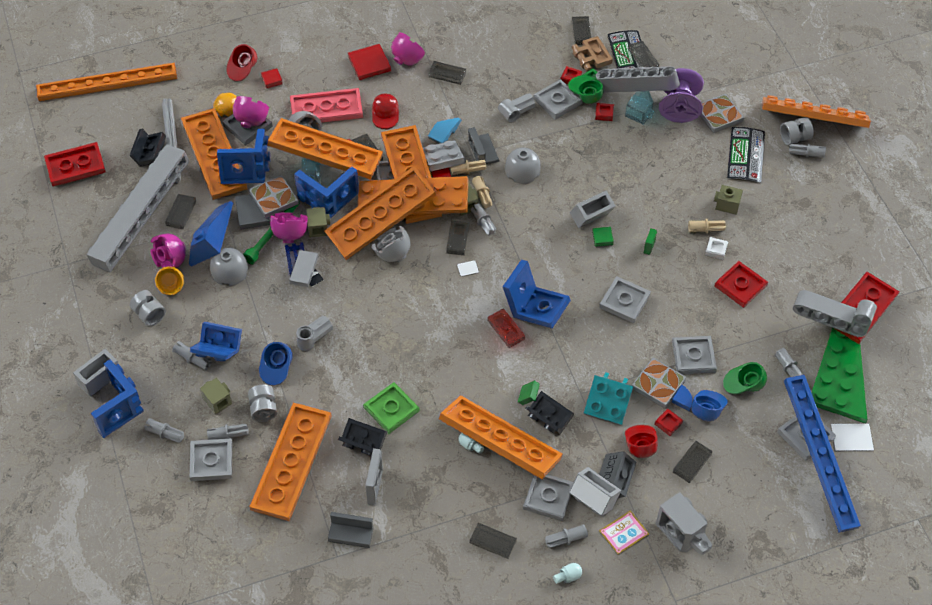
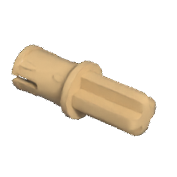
M466 160L465 164L450 167L451 174L453 176L485 170L486 162L485 160L473 162Z
M480 176L474 177L472 183L478 193V198H480L482 206L487 209L492 206L489 196L490 190L486 187L482 176L481 178Z
M708 219L701 221H688L689 233H708V231H723L726 229L724 220L708 221Z

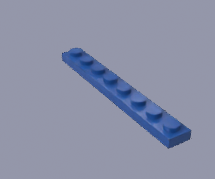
M805 375L786 378L784 384L838 532L858 529L861 526L806 377Z

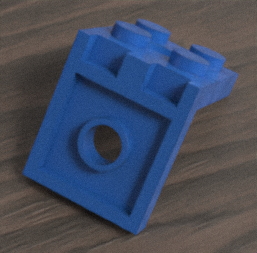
M257 129L255 148L217 150L221 184L265 182L266 172H269V162H271V153L268 151L269 146H267L269 136H265V129ZM240 164L242 165V168L236 169L233 167V165Z
M350 167L328 188H325L301 170L294 174L298 199L301 202H306L312 208L325 207V213L329 214L330 219L359 193L358 173L353 167Z
M522 259L502 286L513 318L548 328L554 327L571 301L568 295L536 287L529 263Z
M111 359L105 362L104 366L112 386L119 395L91 413L98 432L103 438L144 412V409L140 406L141 401L134 382L130 377L126 378L123 375L125 373L119 364L115 365Z

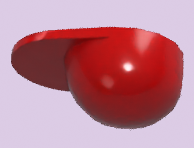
M240 44L233 49L226 68L230 79L242 81L249 75L251 68L255 66L258 59L254 48L247 44Z
M380 94L373 100L372 121L380 129L393 128L399 121L398 101L391 94Z
M635 425L625 431L627 447L632 456L648 458L657 452L658 437L653 427Z

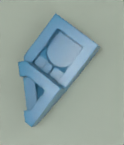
M460 118L438 121L430 131L429 139L440 144L444 143L452 132L455 133L462 120Z

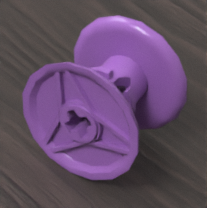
M678 68L676 72L680 85L674 90L664 91L667 96L660 101L659 111L667 120L684 123L693 121L702 114L703 106L696 95L702 91L704 80L696 71Z

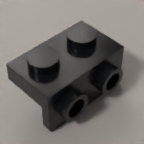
M143 128L139 129L130 152V157L139 167L150 165L158 157L167 136L163 132L148 135Z
M543 391L538 394L530 407L526 406L525 408L530 412L528 414L529 417L536 422L539 419L545 422L544 427L553 434L555 431L561 434L574 416L573 412Z
M348 418L342 437L339 436L338 440L343 442L342 446L354 450L356 446L362 448L361 453L372 456L373 448H382L387 431Z

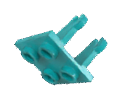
M605 372L603 377L595 375L584 414L622 425L633 386L627 385L628 378H624L623 382L620 383L608 379L609 373Z

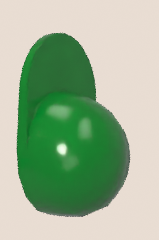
M581 75L574 77L568 83L569 90L577 94L583 103L593 104L603 97V85L595 78Z
M757 362L745 363L731 369L725 375L723 386L730 394H740L745 391L757 392L766 385L767 373L763 366Z

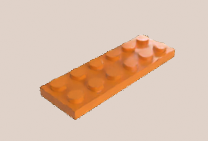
M768 95L767 98L763 97L762 110L866 128L870 127L871 120L868 115H865L866 112L855 110V113L848 112V109L838 107L837 110L830 109L831 106L820 104V107L813 106V103L803 101L801 104L795 103L794 99L785 98V101L778 100V97Z
M215 108L182 117L183 127L212 199L215 200L247 190L246 183L221 184L217 150L232 148ZM238 164L233 165L234 168L240 169Z
M283 118L279 120L267 146L345 172L350 167H353L357 170L358 176L370 180L383 154V151Z
M416 125L381 132L393 179H397L413 166L417 168L424 178H431ZM442 214L408 215L405 217L406 224L442 217Z
M413 166L327 228L325 233L345 260H347L436 196V193L417 168Z
M468 177L425 178L435 191L436 196L410 215L467 213ZM395 179L359 181L358 206Z
M459 396L439 416V420L541 479L556 466L563 455L561 452L463 396Z
M293 402L249 506L250 511L290 521L332 417L331 412Z

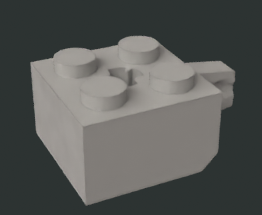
M679 492L660 505L656 525L678 551L688 552L694 548L700 555H704L712 548V544L705 534L708 524L706 518L702 513H698L693 508L691 501L687 497H684Z

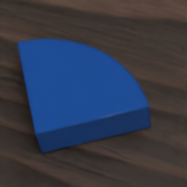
M681 384L672 399V403L690 411L692 406L690 391Z

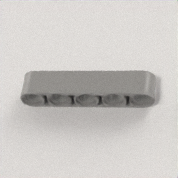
M671 66L603 69L596 74L597 80L603 85L604 92L674 90L680 85L676 69Z

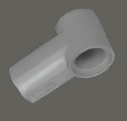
M529 93L512 101L510 99L502 101L498 106V110L508 122H514L521 113L534 108L535 102L533 96Z
M321 316L310 325L299 327L296 331L297 347L302 351L311 350L316 341L333 330L330 320L326 316Z

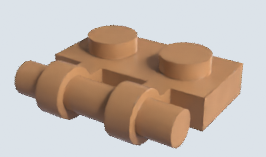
M598 36L583 40L582 47H579L577 44L572 46L573 55L579 59L580 66L586 72L592 69V64L596 68H601L613 62L612 57Z

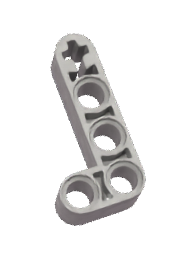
M801 290L798 293L793 305V311L796 314L857 337H863L867 334L877 309L876 304L870 300H861L858 307L854 308L807 290Z

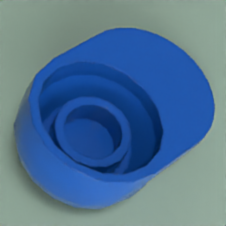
M272 342L264 348L259 366V374L265 383L278 385L286 379L289 365L292 361V351L287 344Z
M702 390L695 395L691 410L697 418L703 421H714L727 406L728 400L717 392Z

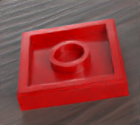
M380 44L348 52V58L359 80L391 71V66Z
M738 261L715 282L714 286L745 308L767 287L768 281Z

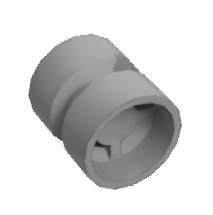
M807 117L785 122L780 126V134L786 145L812 139L813 126Z
M148 290L138 292L130 301V308L147 326L156 325L166 314L165 308Z
M257 385L249 389L248 398L251 405L252 419L256 422L273 420L277 416L273 387Z

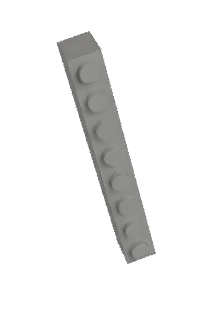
M166 144L163 150L159 152L158 157L150 164L147 172L140 178L139 183L130 192L124 204L119 207L116 215L110 219L108 226L100 233L95 244L89 248L87 256L93 266L108 272L113 270L188 164L189 160L184 150Z

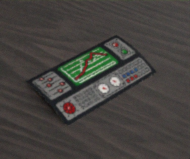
M626 30L608 34L617 68L649 67L639 31Z
M748 127L731 128L728 179H745L761 183L765 131Z

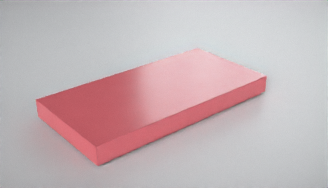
M359 88L290 96L292 115L299 111H308L317 116L321 123L363 118Z

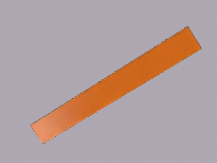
M175 62L37 84L38 101H45L177 79Z

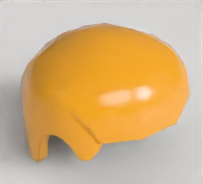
M233 93L219 94L214 100L213 108H215L220 117H223V115L230 117L233 114V104L237 97Z
M163 267L156 274L155 284L162 294L173 296L182 290L184 276L175 267Z

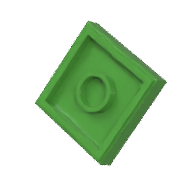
M395 382L363 404V408L388 434L420 411V408Z

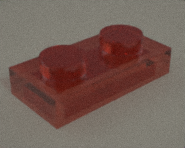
M504 308L488 316L487 321L508 348L525 340L524 333Z

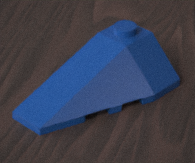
M232 201L217 207L193 234L189 256V265L191 267L220 254L233 207Z

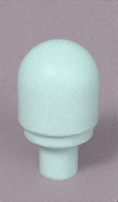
M463 433L459 435V443L464 448L470 451L475 450L479 454L483 452L484 447L479 442Z
M577 563L568 564L560 569V573L553 576L554 582L556 584L562 581L565 583L573 582L581 577L582 568Z

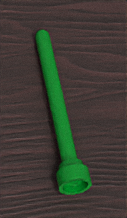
M298 199L297 205L286 209L283 213H293L299 206L300 200ZM271 227L253 248L251 247L243 253L248 264L253 265L259 259V252L274 235Z

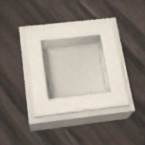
M710 237L705 255L723 260L728 241Z

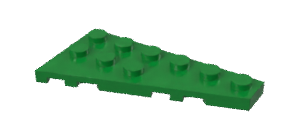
M832 328L813 385L812 396L817 408L866 424L868 418L861 345Z

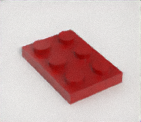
M97 142L44 155L52 187L106 173Z

